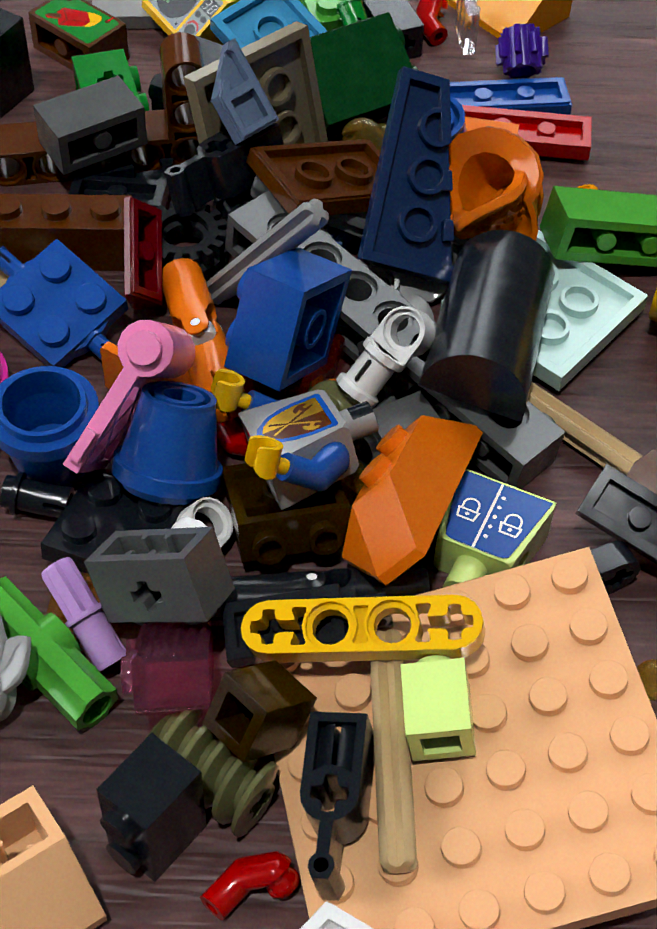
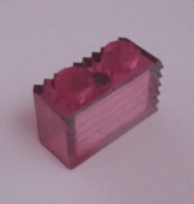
M208 620L198 625H186L183 622H155L150 625L144 623L140 626L138 637L127 639L126 657L121 658L123 695H134L135 713L209 709L212 702L214 681L212 621Z

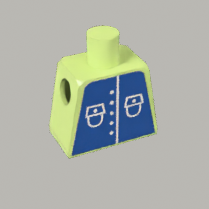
M466 469L441 521L436 541L433 565L438 570L448 573L443 587L529 564L548 537L557 503Z

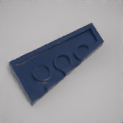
M405 66L398 71L357 259L369 265L445 285L449 284L454 268L451 256V242L454 241V221L450 219V192L453 190L452 170H449V145L451 144L449 79Z

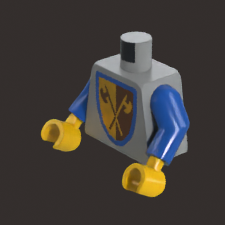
M219 369L215 372L211 391L217 398L216 407L223 412H232L237 407L241 408V412L238 415L248 442L244 459L245 463L253 467L259 477L265 479L281 510L296 504L316 492L326 491L335 482L356 472L359 462L353 441L379 431L375 414L368 401L338 411L326 391L319 389L283 400H276L255 390L249 391L248 394L243 393L245 379L235 371Z

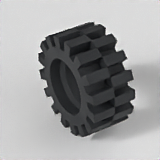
M170 201V209L168 210L162 204L156 207L162 211V269L167 263L175 259H192L201 267L207 282L208 274L213 277L220 271V268L223 269L228 264L229 252L225 250L227 223L225 219H221V213L217 209L210 212V205L204 204L196 209L194 214L182 218L176 214L172 201ZM186 240L198 242L187 247L171 245L175 242Z

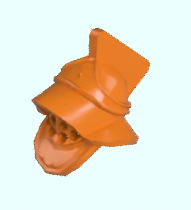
M485 126L458 134L449 145V170H452L453 190L450 192V219L454 221V236L459 239H467L487 231L510 230L524 234L536 241L538 218L544 199L542 186L544 174L539 155L522 137L503 128Z

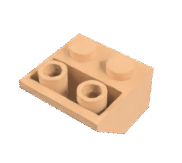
M31 786L0 805V929H94L107 921L106 914L66 836L35 787Z

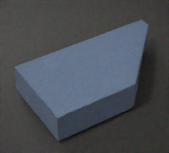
M234 38L222 45L211 102L236 145L278 121L279 118L236 39Z

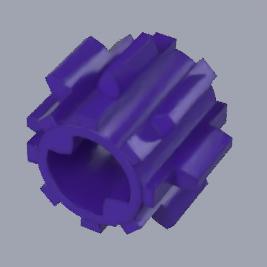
M517 23L509 28L505 27L501 37L498 38V45H495L496 65L503 66L504 75H509L510 78L514 79L530 78V76L540 74L543 65L546 64L545 58L549 57L548 37L541 36L540 27H535L532 23Z

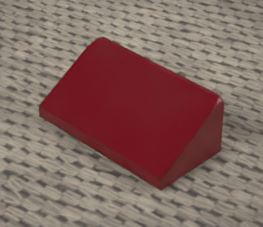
M129 196L124 198V296L131 308L139 310L162 305V211Z

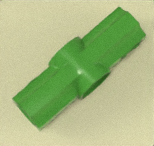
M6 576L0 578V614L7 639L19 635L31 637L29 666L21 683L30 691L38 688L78 731L86 727L93 728L108 716L109 710L118 700L117 689L81 653L77 640L60 618L51 612L44 616Z

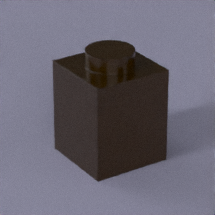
M274 660L225 672L202 723L233 754L245 763L294 747L317 697L281 664Z

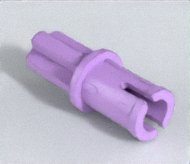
M65 557L45 568L42 572V579L67 619V622L64 624L69 629L72 628L97 670L101 672L129 655V650L125 648L113 626L107 621L101 603H98L73 559Z

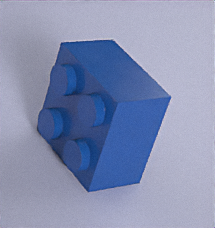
M299 247L247 268L237 287V297L240 301L236 318L226 334L225 343L229 348L224 367L280 391L326 365L352 269Z

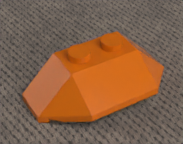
M421 415L406 429L399 424L393 427L376 447V450L381 454L374 458L359 476V480L364 485L352 504L342 558L351 566L367 575L373 576L384 585L389 584L422 559L431 545L483 432L476 425Z

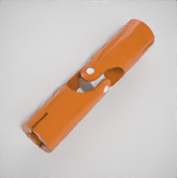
M175 259L167 263L162 269V291L174 326L184 329L191 336L195 345V359L192 367L188 370L192 385L212 393L211 385L215 372L219 369H228L224 367L229 348L225 343L226 336L221 325L216 321L215 305L201 267L192 259ZM216 407V422L229 421L227 412H223ZM237 407L235 411L229 412L232 419L239 416L238 413L241 412V408Z

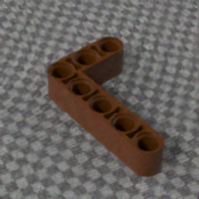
M178 32L169 35L161 43L159 53L164 110L145 111L148 144L63 175L39 143L36 121L1 124L0 186L10 187L72 181L77 173L94 170L104 171L128 164H133L135 173L159 169V159L174 158V165H179L197 155L199 141L183 77L205 66L200 41L194 35Z

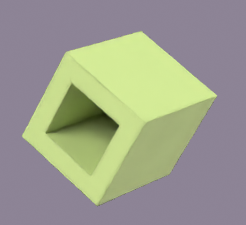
M431 655L419 659L416 663L401 664L405 736L412 760L422 761L476 755L470 685L465 659H451L443 655Z

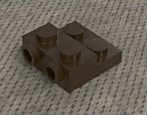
M246 463L223 467L222 483L230 508L233 534L242 563L258 561L261 564L272 565L280 562L286 555L310 551L318 555H330L338 551L341 546H344L351 507L340 481L332 484L326 491L316 492L296 504L281 510L265 479L259 477L253 467Z

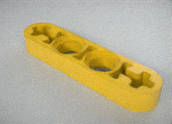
M461 595L267 600L252 606L244 615L241 624L242 638L252 653L262 661L270 662L276 660L278 663L418 660L431 655H443L451 659L470 656L479 649L484 642L486 632L480 608L474 601ZM428 613L427 617L431 626H446L451 622V615L462 614L465 624L473 625V627L462 629L461 639L457 640L449 638L447 629L427 628L431 640L421 642L423 628L419 615ZM401 614L411 622L410 632L400 642L387 643L377 636V626L387 615ZM336 615L348 621V632L340 642L327 645L322 644L316 639V628L324 618ZM304 617L302 631L306 643L299 645L300 641L294 632H279L275 634L272 644H266L262 636L257 632L266 630L269 626V620L276 619L282 629L300 630L298 618Z

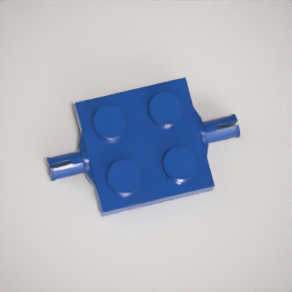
M58 239L53 241L34 259L24 264L11 254L6 247H0V270L9 277L6 283L0 287V324L46 366L64 368L74 358L89 351H92L101 359L100 348L109 341L105 336L110 326L129 309L127 300Z

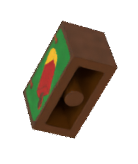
M47 0L28 12L34 48L72 71V56L124 49L126 58L129 60L126 23L86 0Z

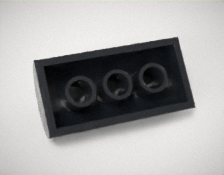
M510 230L483 232L466 242L455 261L435 327V339L428 350L418 386L521 422L526 410L554 281L552 261L548 253L538 242L524 234Z

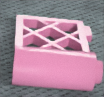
M138 320L127 326L121 333L118 341V356L124 367L63 463L64 466L76 474L105 469L115 449L121 445L127 434L142 387L150 382L161 381L162 378H177L184 375L192 367L195 359V345L191 336L184 329L153 320Z

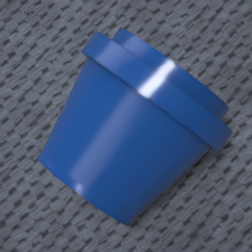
M56 366L28 368L11 375L0 383V449L10 456L18 472H25L27 474V479L71 486L84 476L86 472L76 474L64 466L63 463L99 407L98 397L91 383L82 375L72 370Z
M156 381L145 384L142 387L141 395L124 442L114 451L111 468L113 476L133 495L162 504H193L200 498L217 492L221 485L223 466L217 460V398L211 392L201 387L182 382Z

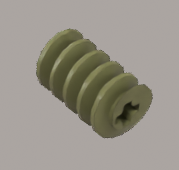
M196 703L187 707L182 713L168 714L154 726L147 737L151 733L155 734L202 771L205 810L212 808L213 819L222 825L232 823L231 829L234 836L241 837L247 834L259 821L271 802L275 791L273 782L278 773L279 766L271 761L260 771L256 772L253 769L258 759L243 763L221 741L218 743L216 741L217 737L205 725L200 728L198 727L203 715V708Z

